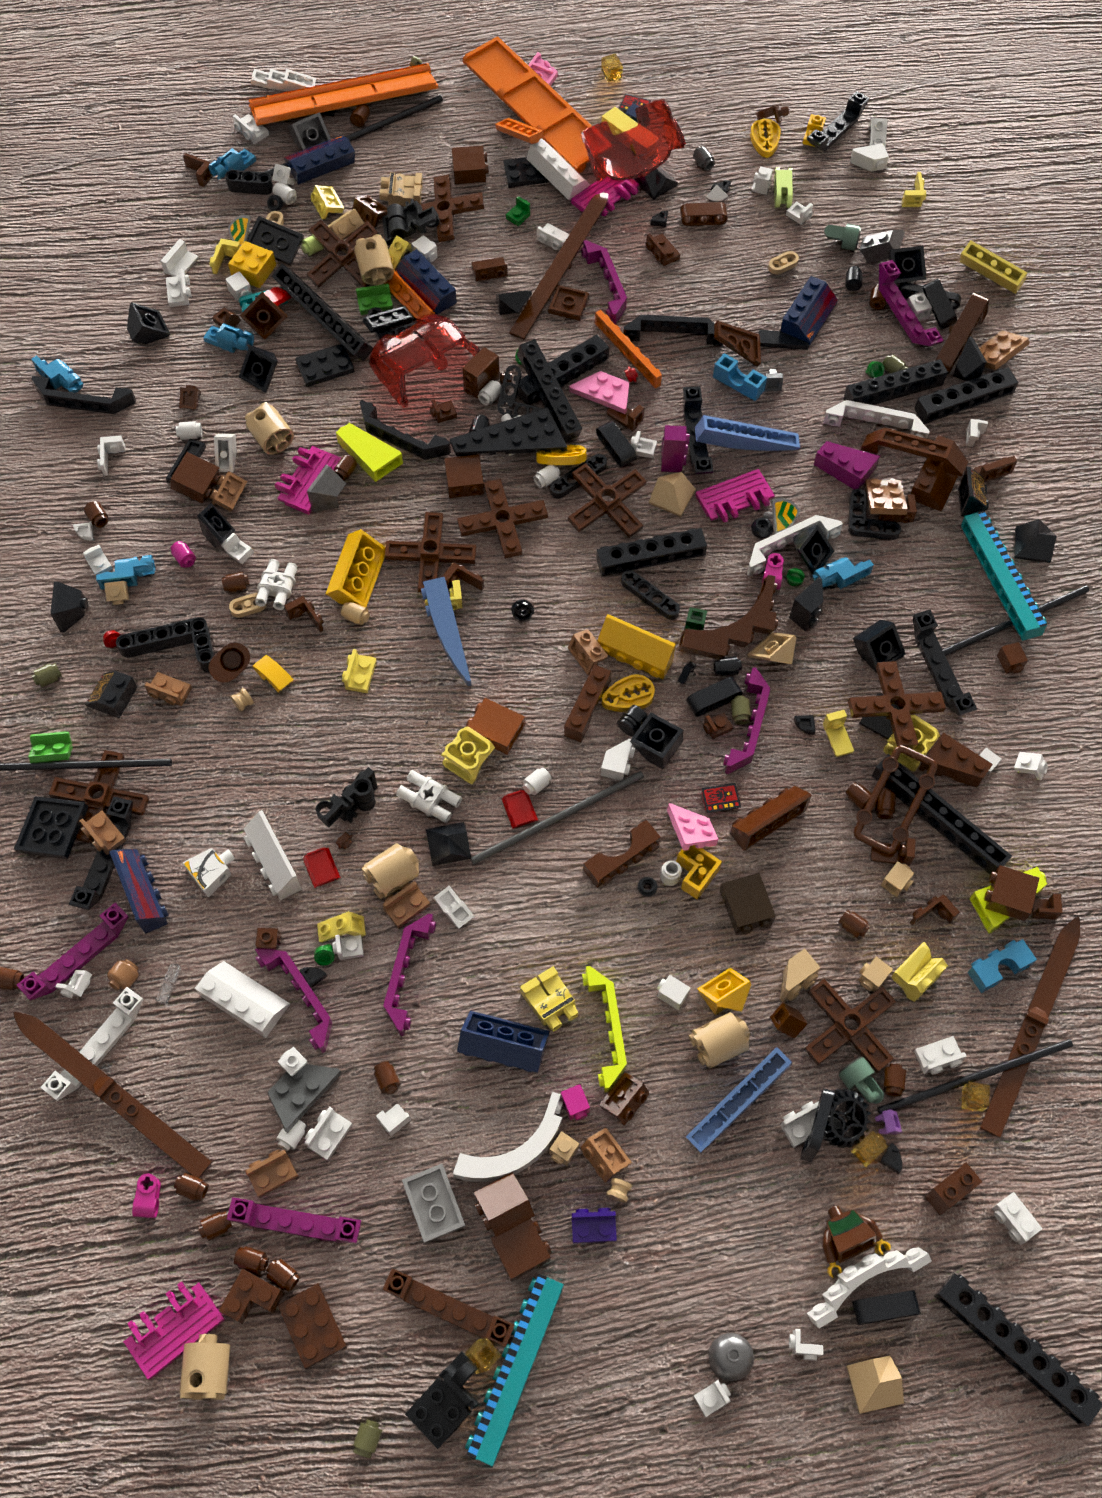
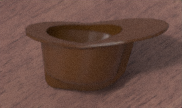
M241 643L227 644L211 659L209 663L211 676L216 681L222 683L232 681L248 666L250 652Z

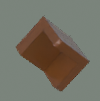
M1052 894L1049 899L1035 898L1032 908L1033 918L1057 920L1063 913L1061 894Z
M782 1003L770 1016L776 1029L792 1038H796L807 1026V1022L801 1012L785 1003Z

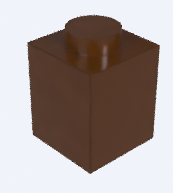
M1019 642L1002 646L997 654L1006 674L1021 672L1028 662Z

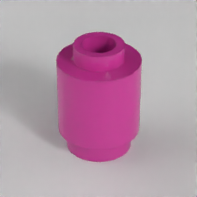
M177 541L171 546V554L181 567H191L194 564L196 556L186 543Z

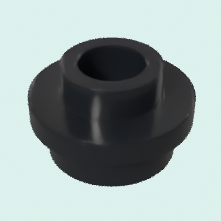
M271 195L267 201L268 208L271 211H280L283 207L282 198L278 195ZM275 200L278 202L277 206L274 205Z
M644 877L639 881L638 891L641 895L650 897L657 892L658 885L653 878ZM649 885L651 889L646 890L644 889V886Z

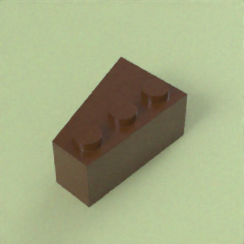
M944 732L926 755L936 761L938 766L936 775L941 777L944 775L953 778L954 781L976 788L993 765ZM921 762L918 770H928L930 766Z

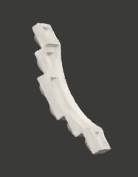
M919 1247L908 1250L905 1255L897 1250L888 1252L885 1256H878L875 1253L863 1257L859 1263L846 1267L842 1273L837 1275L839 1279L834 1285L829 1287L828 1291L822 1294L826 1302L815 1305L813 1310L807 1313L813 1324L821 1328L838 1318L836 1311L843 1301L868 1279L888 1270L908 1268L915 1272L932 1262L929 1254Z

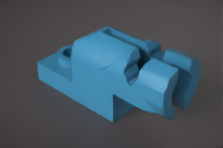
M232 148L223 156L218 157L217 161L214 160L209 164V171L213 177L218 175L217 180L224 178L226 172L230 170L244 171L256 162V156L245 148L239 153Z
M224 323L220 328L211 326L203 337L204 342L232 353L236 349L248 351L249 347L247 345L253 346L254 335L252 333L243 332L239 328H234Z
M37 355L31 358L36 371L42 377L49 378L55 390L63 386L69 392L76 393L83 388L82 379L63 361L56 359L48 364Z
M152 555L142 556L140 561L138 557L116 560L115 572L96 574V580L101 590L105 589L104 583L117 581L127 582L128 587L138 586L137 576L143 577L155 574V562Z
M847 557L841 558L831 564H827L826 568L821 567L815 570L813 580L815 581L820 577L822 579V587L836 583L842 589L870 575L874 564L869 559L865 562H859L854 567Z

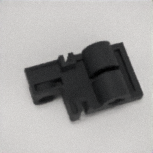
M410 199L411 203L406 201V206L404 207L400 204L389 205L387 215L382 217L384 237L387 245L392 244L396 235L404 239L415 234L416 229L423 234L426 232V227H437L439 225V216L435 208L432 206L422 211V206L413 199Z
M369 767L365 771H361L357 775L356 780L344 788L341 798L333 794L330 802L321 801L317 804V816L328 828L339 817L343 821L348 820L352 823L353 818L358 816L355 812L357 808L362 811H369L374 808L376 804L374 791L378 788L374 771ZM327 807L331 809L326 815L320 814L322 808Z
M463 1351L440 1373V1377L432 1383L405 1414L437 1449L460 1427L465 1418L472 1412V1409L476 1408L479 1404L463 1387L478 1369Z

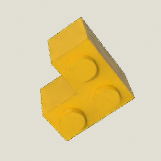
M692 845L689 847V850H680L676 862L689 871L682 882L681 889L698 900L719 872L722 861L703 848L697 849L696 845Z

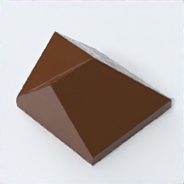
M263 292L240 314V317L264 340L288 317Z

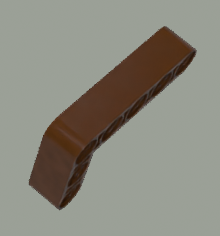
M973 293L936 358V360L941 359L948 371L947 374L952 370L977 323L982 324L988 313L989 299L977 293Z

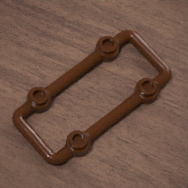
M903 745L895 747L891 756L884 759L882 764L884 770L865 808L858 811L856 816L857 824L853 831L854 837L858 841L889 855L894 854L900 844L909 837L908 828L927 790L933 788L935 784L934 775L938 768L936 761ZM903 753L930 767L927 773L919 778L920 788L901 826L894 829L892 834L894 840L889 847L861 832L864 826L872 821L871 812L890 774L898 769V758Z

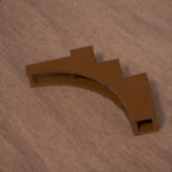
M768 575L763 580L760 593L754 605L740 620L713 630L685 629L681 633L678 651L718 660V658H724L728 655L730 645L728 644L745 648L752 643L754 632L769 635L776 630L778 626L777 613L771 612L774 606L772 596L777 588V583H775L776 576Z

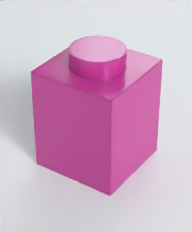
M580 1084L560 1093L570 1120L575 1119L578 1121L588 1116L587 1113L590 1112V1106Z

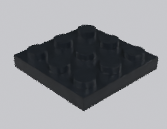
M35 796L14 850L18 853L68 859L82 824L80 820L84 819L89 805L85 802Z

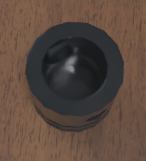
M631 705L617 721V725L625 734L633 737L648 715L639 706Z

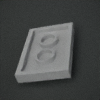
M443 1164L402 1179L424 1244L466 1227Z

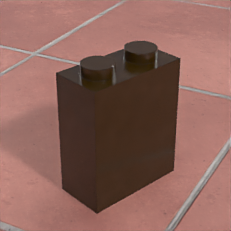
M760 873L721 884L720 893L735 934L740 932L747 934L753 931L754 928L761 927V929L772 925L776 915Z

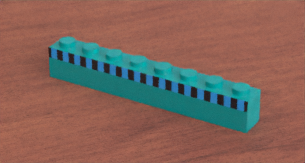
M985 511L964 516L961 528L1021 640L1024 641L1043 635L1047 627V621L1045 617H1042L1038 604L1031 597V592L1025 586L1022 575L1018 573L1013 559L1009 557L1006 546L1002 544L999 538V533L992 526L990 517H987Z
M541 1274L538 1275L537 1279L532 1278L528 1288L531 1295L529 1300L524 1299L519 1312L523 1315L520 1322L515 1321L514 1323L515 1326L511 1334L514 1336L511 1345L507 1343V1346L504 1348L502 1357L505 1360L502 1367L497 1366L493 1376V1380H496L493 1390L489 1388L483 1402L487 1403L484 1413L479 1411L474 1424L478 1426L474 1436L470 1434L465 1449L468 1450V1456L492 1467L494 1466L564 1284Z

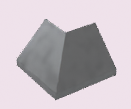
M325 465L307 490L311 511L314 513L339 507L337 496L346 485L328 465Z

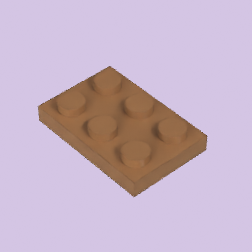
M1003 330L979 348L987 361L985 367L997 370L1029 345V338Z
M876 478L865 480L870 514L907 515L908 508L901 480H880Z

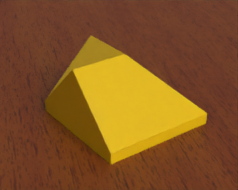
M729 968L697 988V990L715 1015L726 1008L742 1012L751 982L732 968Z

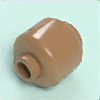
M125 959V961L118 960L107 973V977L110 980L108 984L117 991L119 989L124 990L126 987L130 988L139 977L138 967L128 959Z

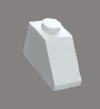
M883 143L853 149L850 162L872 172L886 169L889 156Z
M217 434L214 436L215 465L219 467V472H234L237 452L236 434Z

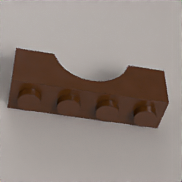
M593 665L564 725L565 737L582 743L595 707L611 682V670Z
M645 820L630 831L631 846L627 852L614 857L606 856L599 852L583 863V871L597 888L601 885L606 886L612 881V877L626 872L628 866L632 863H639L648 852L653 853L660 846L661 837L650 823Z

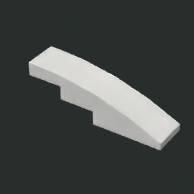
M254 69L251 79L252 85L280 91H293L313 87L316 83V78L286 69L285 73L270 69L269 73Z

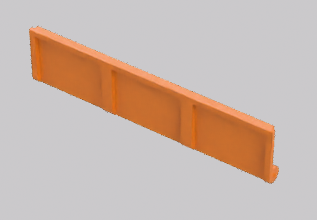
M498 36L464 55L463 63L527 125L542 130L544 137L541 139L546 141L579 174L584 171L586 163L613 147L607 139Z
M429 63L249 99V107L251 108L256 125L259 126L319 112L322 113L438 89L439 87L431 74Z

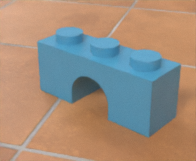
M725 353L714 366L713 378L754 401L765 391L766 376L754 369L748 375L743 374L738 368V361Z
M1023 939L1018 942L1013 940L1004 946L1005 949L1002 951L996 949L987 955L989 958L985 960L980 958L971 964L972 968L967 973L981 993L998 985L1003 979L998 970V965L1008 966L1016 975L1036 962V957Z

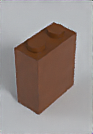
M484 698L482 703H478L476 706L475 715L473 718L468 719L465 727H470L491 741L496 750L508 755L525 726V716Z

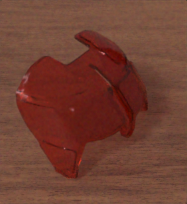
M664 98L637 107L635 112L638 125L625 132L613 135L606 121L581 132V138L588 152L597 181L601 182L606 177L613 180H626L646 176L650 171L661 166L669 158L672 150L684 148L686 143L683 133L676 119L672 117L671 109ZM630 144H633L636 156L633 155Z
M437 314L419 316L416 318V324L396 335L387 334L375 344L369 360L371 369L379 381L388 389L392 397L403 408L407 407L409 403L406 396V374L429 361L433 362L437 370H445L448 362L444 353L459 344H462L473 356L480 351V348L473 342H470L456 324L446 316ZM413 331L419 334L421 337H423L424 342L421 340L419 336L414 334Z

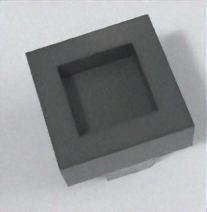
M769 369V374H765L767 377L765 392L782 391L783 374L777 373L776 369Z

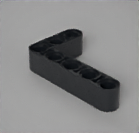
M201 617L123 634L116 640V645L121 655L125 658L194 643L196 658L201 669L205 672H209V663L213 656H215L209 627L206 620Z

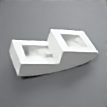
M450 886L433 897L437 905L458 929L475 917Z

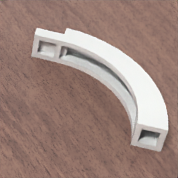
M552 1092L543 1121L532 1137L523 1145L511 1152L494 1157H474L460 1153L453 1172L454 1178L471 1182L496 1181L511 1172L515 1175L531 1166L547 1151L560 1129L562 1117L556 1116V1114H560L562 1109L561 1094Z

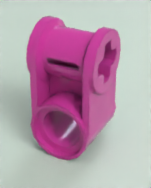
M772 553L768 556L763 580L768 575L776 576V589L780 590L784 559L780 554Z
M143 1174L137 1181L132 1207L133 1217H157L161 1183L152 1174ZM150 1181L153 1182V1186L145 1187V1184H148Z

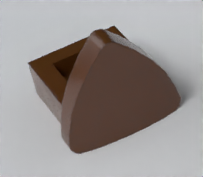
M225 307L212 317L213 321L219 326L224 323L236 327L241 321L238 315Z

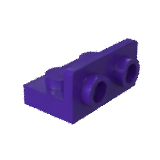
M599 1208L598 1212H589V1209H577L576 1213L571 1215L573 1244L616 1242V1211H611V1208Z

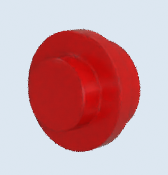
M628 366L624 370L629 383L637 382L638 374L635 368L631 369Z
M114 630L107 631L103 636L104 645L108 648L117 647L116 640L121 636L120 633Z

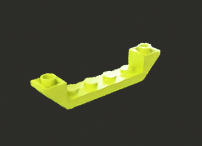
M586 966V971L582 974L583 985L588 986V992L605 990L602 991L603 1004L607 1003L608 1011H605L606 1023H610L611 1031H608L609 1043L614 1045V1051H611L612 1062L617 1064L602 1067L601 1074H598L599 1086L604 1087V1093H608L627 1066L614 983L591 966Z

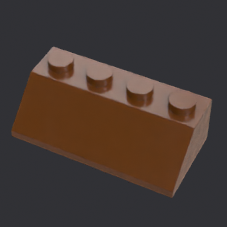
M937 435L935 441L953 445L966 459L955 441ZM926 458L910 493L915 494L917 503L942 512L958 478L957 475L945 472L946 463Z
M796 786L790 789L785 788L778 794V797L774 799L769 798L759 809L754 808L745 818L735 820L732 823L730 834L742 850L745 851L807 810L812 795Z

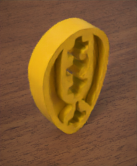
M771 119L757 120L751 126V142L755 150L762 157H771L779 145L780 126ZM764 126L767 128V139L764 137Z
M567 445V451L559 449L551 450V452H545V450L536 452V462L546 465H576L585 462L587 459L586 448L580 445Z
M634 674L624 677L605 691L602 695V706L607 710L626 712L631 705L645 709L654 699V685L649 678L643 675ZM642 687H645L646 689H649L648 692H645V690H642ZM637 690V692H640V694L636 695V693H633V691ZM625 692H628V694H631V697L628 698V696L625 695ZM607 698L613 700V703L607 701Z

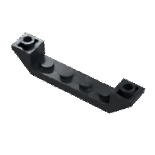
M856 91L848 99L846 109L823 131L815 129L807 137V140L811 145L820 150L827 151L858 121L870 98Z
M640 315L624 326L623 334L628 336L631 342H640V331L706 334V345H723L714 337L715 323L705 317Z
M32 376L31 378L36 390L49 406L116 414L136 403L133 390L128 388L115 387L112 398H108L105 396L99 397L90 394L85 395L54 390L49 378L42 376Z
M700 386L683 387L684 421L686 434H690L688 448L691 468L696 475L713 473L712 459L708 456L707 444L696 442L695 427L702 418Z
M360 401L366 432L424 460L451 453L450 441L446 438L434 435L429 444H426L422 440L411 437L408 433H403L393 426L382 423L377 419L376 406L370 402Z
M931 610L914 614L912 617L915 641L939 692L942 693L945 705L958 716L977 710L970 692L963 694L934 633L938 624Z
M113 797L106 814L126 839L131 828L133 802ZM124 843L115 850H122ZM103 850L97 851L83 887L76 886L69 902L70 906L90 910L102 899L115 867L110 853L106 855Z

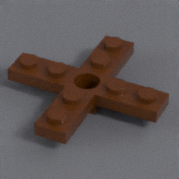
M449 174L433 177L435 201L420 204L422 211L433 206L438 213L439 225L437 226V236L439 242L455 240L454 215L484 209L483 194L480 192L452 198Z
M320 219L309 229V233L330 254L307 273V277L319 288L343 267L362 287L370 286L362 281L354 247L356 246V240L370 238L379 234L378 231L366 221L344 241ZM340 250L348 251L345 256L337 255Z
M586 463L572 472V477L593 498L568 516V521L578 532H581L604 514H607L628 538L643 529V524L622 503V501L646 485L647 481L636 469L612 486L610 484L607 486ZM610 496L613 501H605L602 497Z
M501 478L483 482L491 511L457 518L461 537L496 530L505 559L522 555L515 525L548 518L544 500L509 507ZM501 518L507 519L506 522H499L498 520Z
M425 512L421 542L386 541L385 560L420 561L418 592H421V589L424 588V581L438 578L439 562L475 564L476 545L441 543L443 513ZM429 548H434V549H436L434 552H426V551H425V550H427V549H429Z
M896 661L878 662L876 670L883 695L849 698L848 705L851 717L886 716V719H890L896 745H903L910 749L917 748L919 744L910 714L944 712L946 707L942 693L905 694ZM891 704L897 705L900 710L893 708Z
M104 750L101 760H124L125 756L123 753ZM98 768L94 780L89 783L55 777L49 791L51 798L85 802L89 805L84 816L85 822L100 811L105 813L106 808L109 809L113 797L132 801V814L144 816L150 799L148 795L114 789L121 768ZM97 791H104L100 798H92ZM81 824L76 840L92 843L94 841L93 837L90 836L88 838L81 830L83 825Z
M825 979L808 991V994L834 1023V1025L804 1048L817 1065L848 1041L866 1059L876 1073L894 1060L867 1028L870 1023L896 1003L883 986L852 1009ZM848 1018L855 1020L858 1029H848L845 1026L844 1020Z

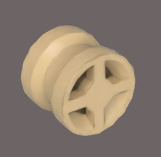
M244 688L238 694L230 696L235 706L241 712L247 705L251 706L254 704L251 696Z
M612 1178V1186L607 1191L606 1196L618 1202L627 1203V1193L631 1190L632 1185L624 1180Z

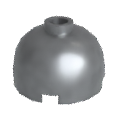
M722 1334L713 1341L709 1348L710 1367L722 1380H741L749 1374L753 1367V1349L749 1342L739 1334Z

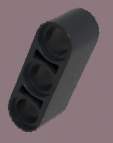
M230 170L225 174L227 186L231 192L269 195L272 193L273 184L269 173Z
M939 278L923 285V292L932 306V312L940 329L943 330L956 324V314Z
M613 421L596 428L599 440L619 467L637 460L634 448Z
M729 677L691 694L686 699V702L695 717H699L731 703L734 697L742 696L743 692L735 679Z
M915 1290L852 1301L857 1325L921 1314Z

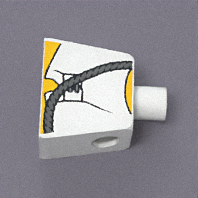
M210 848L186 860L183 864L206 896L209 897L230 877L231 873L226 865L232 862L235 857L229 850L218 856L214 849Z

